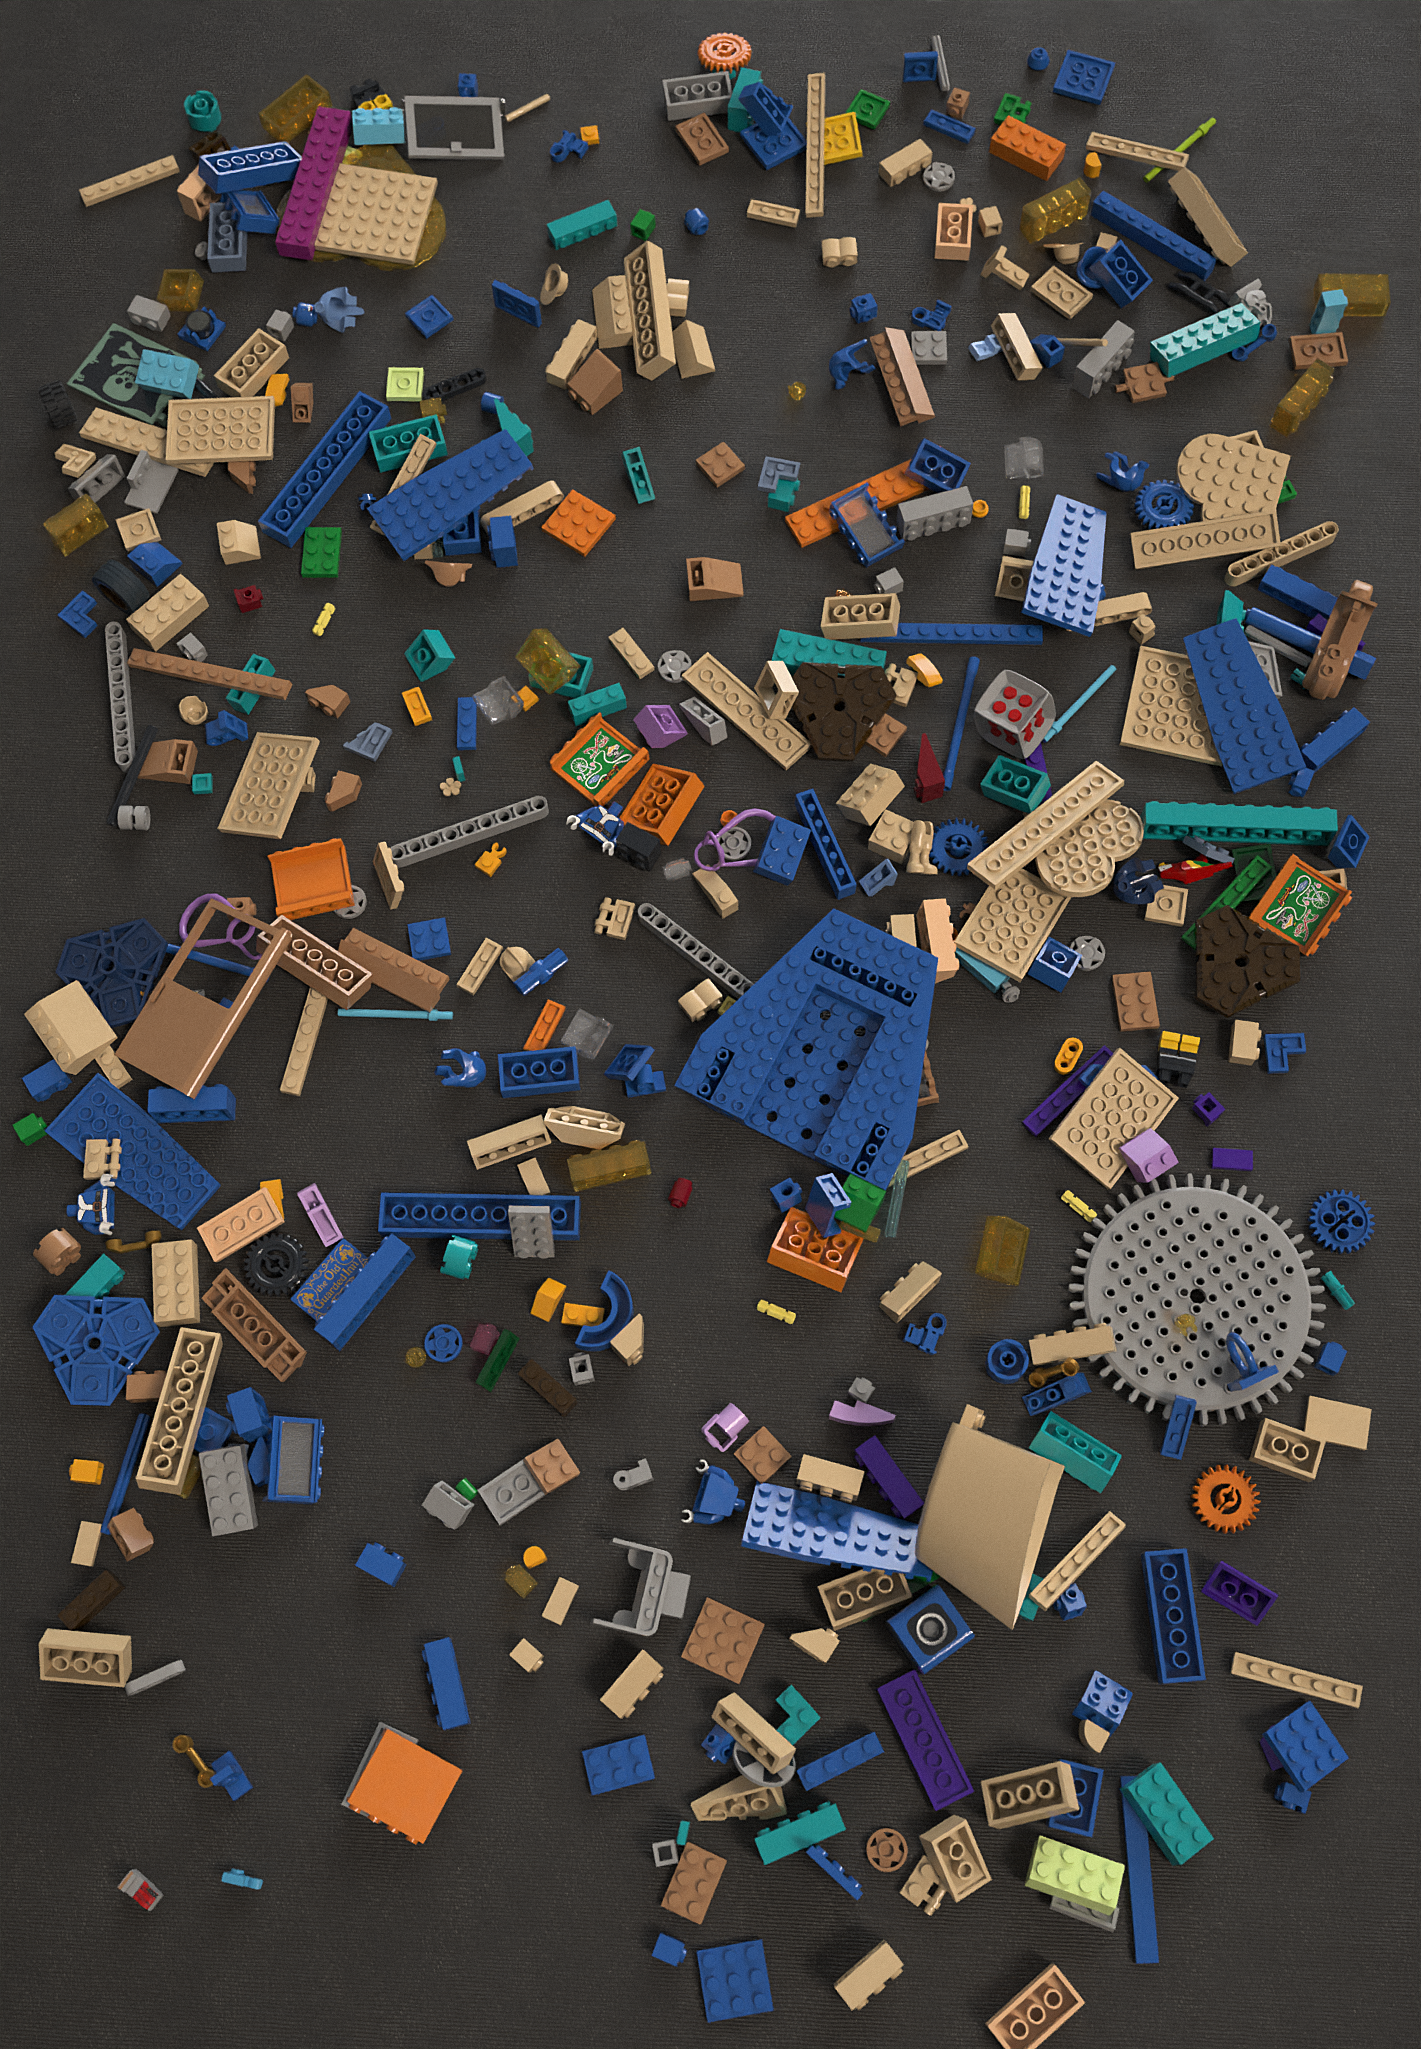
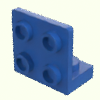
M1095 1671L1083 1697L1074 1708L1072 1714L1081 1720L1088 1719L1109 1732L1110 1737L1120 1725L1133 1693L1100 1672Z

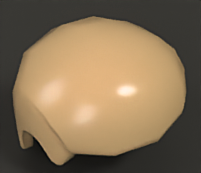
M187 696L181 700L179 712L185 722L191 725H198L206 720L208 709L205 702H201L197 696Z

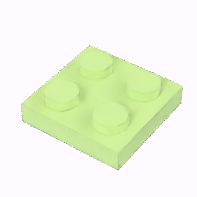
M389 368L387 401H422L423 368Z

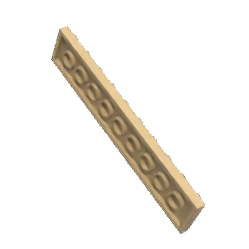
M1095 761L967 864V869L996 890L1124 786V780L1098 761Z

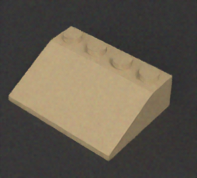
M77 980L38 1001L24 1014L62 1071L74 1075L79 1073L118 1038Z

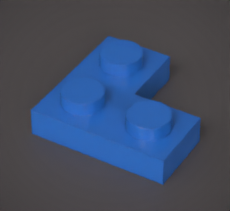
M82 590L58 614V617L86 638L97 627L96 622L86 615L97 602Z
M1304 1033L1265 1034L1263 1037L1268 1074L1288 1073L1287 1054H1305L1306 1052Z

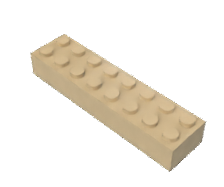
M646 241L624 258L636 370L638 374L652 381L675 365L676 360L662 249Z
M180 1328L137 1473L136 1481L139 1488L181 1494L223 1345L220 1333Z

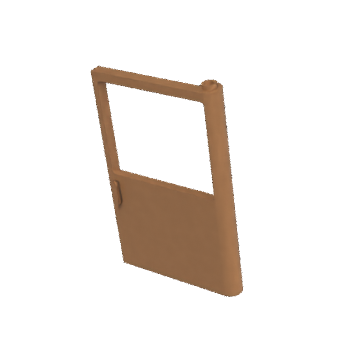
M211 898L114 1055L195 1099L293 939L290 936L291 932L283 927L279 930ZM216 909L273 936L267 949L229 1009L173 981Z

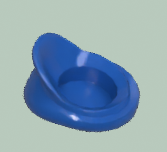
M1096 246L1089 248L1077 264V277L1083 285L1089 288L1104 287L1090 270V267L1106 252L1103 248Z

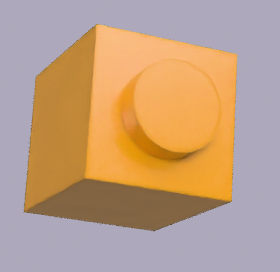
M74 1459V1464L70 1466L69 1470L70 1480L76 1483L100 1485L104 1464L98 1461Z

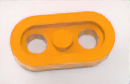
M1069 1038L1064 1042L1054 1062V1068L1059 1074L1066 1075L1073 1070L1083 1050L1082 1042L1079 1039ZM1069 1047H1074L1076 1051H1070ZM1065 1063L1067 1067L1063 1068L1060 1064Z

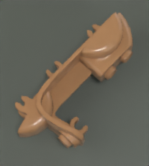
M1355 580L1349 592L1341 591L1302 682V686L1309 689V694L1312 697L1323 700L1326 697L1335 698L1338 695L1368 621L1378 605L1370 601L1373 593L1372 585Z

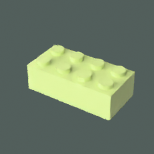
M1039 1836L1034 1843L1025 1886L1110 1916L1116 1909L1125 1865Z

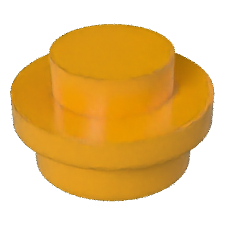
M983 500L975 501L973 503L972 515L978 518L986 516L989 509L986 502Z

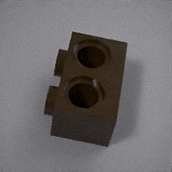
M215 130L188 148L197 164H199L200 156L231 151L224 135Z

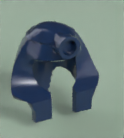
M1134 857L1118 871L1113 880L1115 896L1123 902L1132 904L1153 903L1155 901V894L1164 889L1162 881L1157 880V876L1154 874L1142 877L1135 876L1136 871L1145 873L1155 869L1153 860L1141 861Z

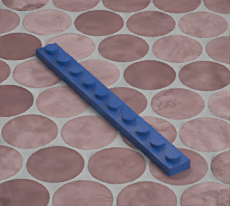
M898 623L897 636L861 638V642L1042 645L1043 631L1042 625Z

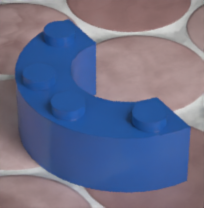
M609 1270L600 1289L601 1293L608 1297L612 1304L610 1316L600 1325L592 1327L583 1325L575 1342L576 1348L580 1350L601 1351L610 1348V1341L633 1320V1302L629 1289L618 1275Z

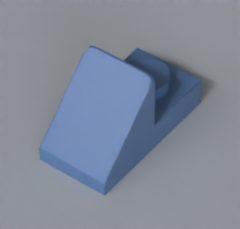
M885 859L859 882L867 895L873 896L884 886H893L898 874L889 859Z

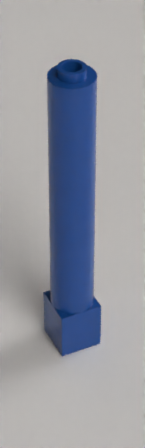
M1256 607L1248 608L1245 613V624L1251 625L1310 653H1315L1321 636ZM1356 650L1348 673L1365 680L1376 658Z

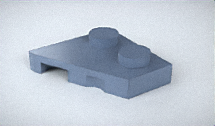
M375 722L367 730L357 734L356 739L350 743H344L343 747L345 750L376 762L393 732L392 729Z

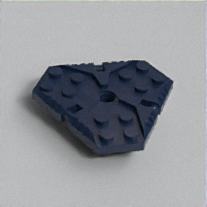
M145 918L110 927L109 932L99 930L67 939L55 971L67 985L76 980L79 981L111 1028L135 1022L152 993L151 991L154 987V984H152L153 980L158 976L160 965L169 944ZM143 975L147 976L145 981H142Z

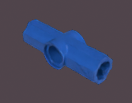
M557 948L543 960L536 961L529 968L528 972L514 982L515 987L525 996L539 984L542 985L550 980L554 972L568 962V958L562 950Z

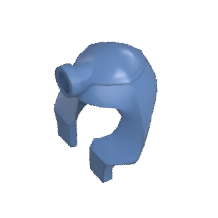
M346 287L326 292L314 305V309L318 312L320 318L341 333H344L346 327H355V317H349V315H362L364 313L362 308L356 307L357 297L348 294Z

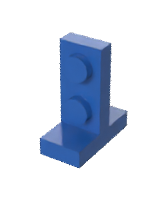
M228 1751L211 1764L217 1773L210 1778L214 1786H225L233 1801H236L253 1788L231 1751Z

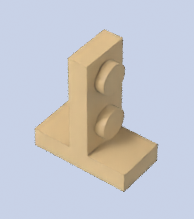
M1001 245L988 259L980 275L987 278L993 272L1021 290L1029 274L1004 258L1007 248Z

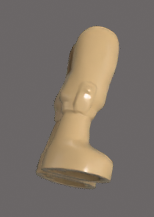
M914 821L910 842V857L906 866L907 873L931 875L938 873L937 867L929 863V854L933 842L932 822Z

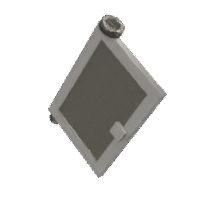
M405 96L404 100H401L402 111H405L409 158L504 160L501 116H505V98Z

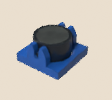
M203 307L201 310L196 309L187 316L186 323L179 331L178 337L208 351L226 325L216 318L212 310L207 311L206 307Z

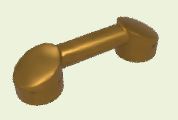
M161 1231L145 1233V1241L122 1245L121 1239L108 1240L105 1242L106 1249L114 1253L123 1254L151 1248L152 1244L160 1242L162 1238Z
M1068 1357L1064 1363L1048 1369L1037 1368L1030 1374L1029 1382L1032 1386L1040 1388L1050 1376L1062 1372L1067 1376H1074L1079 1371V1364L1073 1358Z
M188 1735L177 1736L173 1740V1749L177 1753L186 1752L200 1772L198 1775L199 1785L204 1788L214 1785L210 1778L217 1773L214 1769H208L193 1748L192 1738Z

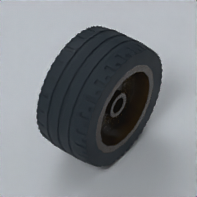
M112 559L105 562L92 577V581L100 593L114 606L129 615L137 611L150 596L147 588L131 571Z

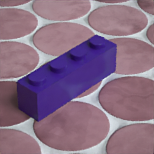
M875 1435L855 1449V1461L860 1467L864 1466L868 1471L866 1476L872 1484L876 1483L878 1485L880 1496L884 1501L888 1500L893 1507L890 1509L897 1518L901 1517L902 1520H905L923 1507L924 1502Z

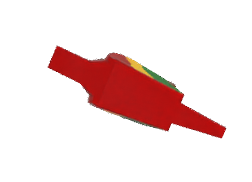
M1200 854L1195 860H1186L1176 864L1160 863L1158 873L1161 878L1175 879L1184 884H1189L1211 877L1215 872L1232 867V862L1213 865L1208 863L1205 855Z

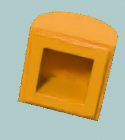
M1093 152L1086 157L1084 174L1089 178L1099 177L1101 163L1097 153Z
M536 1546L528 1548L524 1553V1562L529 1569L548 1560L542 1549Z

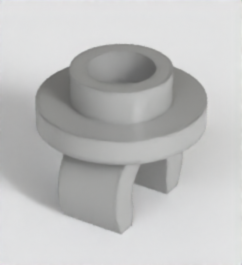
M1008 981L1001 984L1003 988L1001 990L1003 1001L1014 1002L1017 1000L1020 994L1019 988L1016 986L1012 987Z

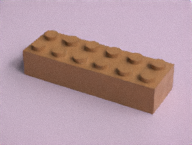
M281 915L270 924L279 930L281 927L291 932L290 936L293 938L277 965L345 1010H348L371 988L373 975L371 972L288 918ZM262 931L257 936L256 951L263 955L273 936Z

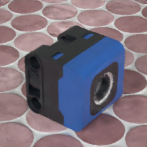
M938 1584L931 1586L920 1594L918 1598L883 1622L885 1628L916 1672L924 1675L975 1637Z

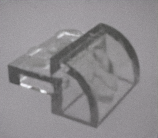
M1021 437L1020 442L1004 445L1007 479L1020 476L1030 479L1044 475L1042 444L1038 439Z
M505 676L490 682L488 688L473 694L474 702L492 726L503 720L507 722L512 720L520 713L524 706L523 700Z
M579 1008L560 1043L567 1047L575 1046L578 1055L594 1060L614 1025L598 1016L594 1017Z

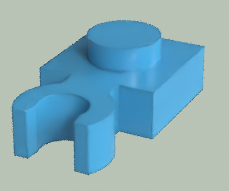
M231 1868V1872L223 1873L222 1882L261 1889L263 1880L243 1875V1870Z

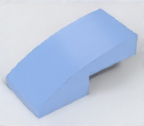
M995 334L987 335L984 341L971 343L968 347L977 361L989 358L1003 351Z

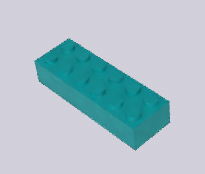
M1240 303L1150 342V359L1154 363L1158 362L1159 369L1168 378L1257 340L1260 332V321Z
M780 629L771 661H783L790 675L796 673L802 662L838 664V666H846V664L882 666L884 670L887 651ZM838 674V678H845V674Z

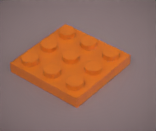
M572 489L541 528L547 535L586 557L616 520V515Z

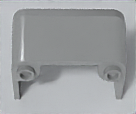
M613 1538L609 1544L629 1549L628 1563L633 1568L641 1570L632 1612L620 1610L615 1613L612 1623L592 1619L590 1624L621 1632L650 1636L658 1628L673 1562L672 1556L667 1551Z

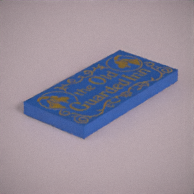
M343 1238L290 1300L317 1321L321 1316L327 1314L330 1304L340 1298L343 1288L353 1282L356 1272L366 1266L368 1258Z

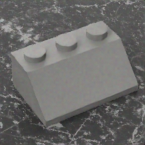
M107 454L98 460L77 481L73 482L68 490L72 498L88 510L125 477V474L116 456Z

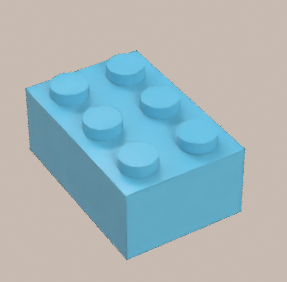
M396 107L383 110L381 108H374L373 110L359 108L352 111L355 145L405 143L402 109Z
M143 349L135 383L143 390L191 399L199 365L192 359Z

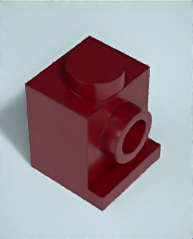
M255 585L240 590L233 589L242 613L263 607L261 600L264 599L260 589H256Z

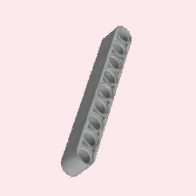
M110 622L105 627L114 752L116 763L124 773H128L136 752L129 665L127 664L126 634L118 622Z
M535 796L394 845L390 848L393 864H396L398 868L543 819L549 813L547 800L543 796ZM537 806H544L542 809H536ZM520 812H526L524 815H518ZM502 818H509L507 821H501ZM485 824H491L489 827H483ZM467 830H473L470 834L465 833ZM450 836H456L453 840H448ZM438 842L437 845L430 846L431 843ZM415 848H420L418 852H412ZM402 854L400 858H394L396 855Z
M649 903L640 905L638 916L642 925L737 999L754 985ZM649 912L651 915L644 917L643 913ZM660 923L666 925L664 928L657 927V925ZM675 934L680 936L678 939H672L671 937ZM693 946L695 949L688 951L686 947ZM702 957L709 958V961L702 962L700 959ZM721 968L724 972L719 974L715 970ZM731 980H737L739 983L737 985H732L729 982Z

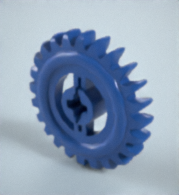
M1156 480L1155 484L1150 482L1149 486L1145 485L1143 490L1139 491L1135 499L1134 507L1137 508L1135 513L1139 514L1138 520L1144 518L1143 525L1149 522L1148 529L1155 525V529H1159L1160 527L1184 525L1190 521V517L1193 515V501L1184 494L1182 488H1179V483L1173 485V481L1167 483V480H1163V483H1161L1159 480ZM1166 495L1159 497L1156 507L1153 509L1152 500L1157 496ZM1176 501L1177 510L1170 514L1173 503Z
M955 818L954 824L948 819L947 826L941 822V829L935 826V833L933 832L932 849L929 854L930 858H934L932 863H938L937 869L944 868V873L950 871L952 876L955 872H957L958 876H961L962 872L969 875L967 864L989 847V844L985 843L988 838H981L984 830L977 832L979 825L972 828L973 822L970 821L966 825L965 818L961 824H959L957 818ZM945 849L949 850L950 854L954 857H962L964 854L970 855L964 859H954L946 854Z

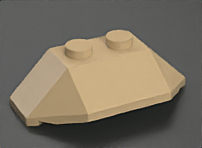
M565 1106L556 1109L548 1108L544 1119V1124L561 1142L599 1150L621 1139L625 1127L624 1122L619 1121L610 1113L575 1106Z

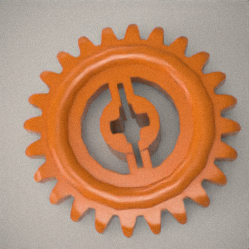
M717 33L716 36L711 35V38L707 37L706 40L701 42L698 49V59L701 61V65H705L706 69L710 66L711 72L716 67L717 73L720 68L723 69V72L728 68L730 73H732V67L736 71H738V65L740 68H744V65H747L748 61H750L752 54L751 46L742 37L739 38V35L733 36L732 33H729V35L727 33H723V35Z
M1226 1464L1222 1471L1220 1465H1217L1215 1472L1209 1467V1475L1202 1472L1203 1480L1197 1478L1196 1482L1199 1486L1192 1487L1197 1492V1494L1191 1495L1193 1499L1197 1500L1192 1506L1199 1508L1195 1514H1202L1203 1516L1200 1521L1207 1520V1528L1214 1525L1215 1532L1220 1527L1224 1534L1227 1533L1228 1528L1233 1534L1236 1532V1527L1243 1531L1242 1523L1250 1526L1251 1523L1248 1519H1256L1252 1512L1260 1511L1254 1506L1261 1502L1254 1499L1260 1492L1252 1491L1257 1484L1248 1483L1251 1476L1243 1478L1244 1470L1237 1474L1236 1466L1229 1471L1228 1464ZM1220 1484H1228V1488L1222 1489L1216 1494L1215 1502L1217 1506L1214 1508L1211 1503L1212 1490ZM1237 1490L1240 1496L1239 1508L1235 1513L1222 1514L1224 1509L1231 1508L1236 1504L1237 1494L1235 1491ZM1230 1492V1494L1228 1495L1229 1501L1223 1504L1225 1499L1224 1496Z

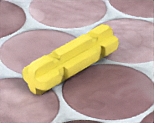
M1024 485L1020 489V519H1027L1029 515L1030 487Z
M330 603L325 604L324 611L319 615L316 621L317 625H314L312 629L314 635L321 636L323 634V629L326 628L331 618L330 615L335 610L334 605Z
M1067 1190L1061 1199L1066 1204L1069 1203V1206L1078 1214L1084 1215V1219L1088 1222H1092L1097 1213L1092 1209L1089 1210V1207L1078 1197H1073L1074 1194Z
M760 1300L757 1306L758 1311L767 1312L768 1315L779 1320L784 1319L789 1324H793L796 1317L795 1313L786 1312V1309L774 1304L769 1305L764 1300Z

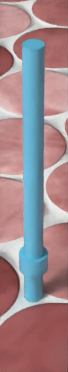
M1110 665L1057 721L1053 722L1050 730L1042 740L1044 743L1062 730V726L1116 671L1115 666Z
M338 1009V1016L418 1018L437 1021L438 1019H453V1012H441L437 1009H433L430 1013L427 1011Z

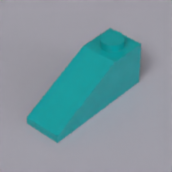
M640 447L623 451L621 457L638 504L655 499Z

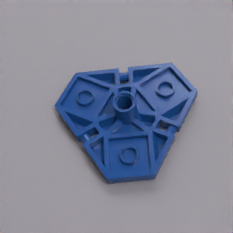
M54 1295L33 1325V1329L49 1361H53L56 1367L54 1371L72 1405L111 1406L127 1382V1375H132V1369L140 1363L160 1333L143 1298L103 1297V1299H96L94 1296ZM95 1307H102V1314H95ZM92 1338L100 1340V1346L97 1349H92L89 1345ZM67 1355L69 1362L63 1364L61 1357ZM123 1356L129 1359L125 1366L119 1363Z

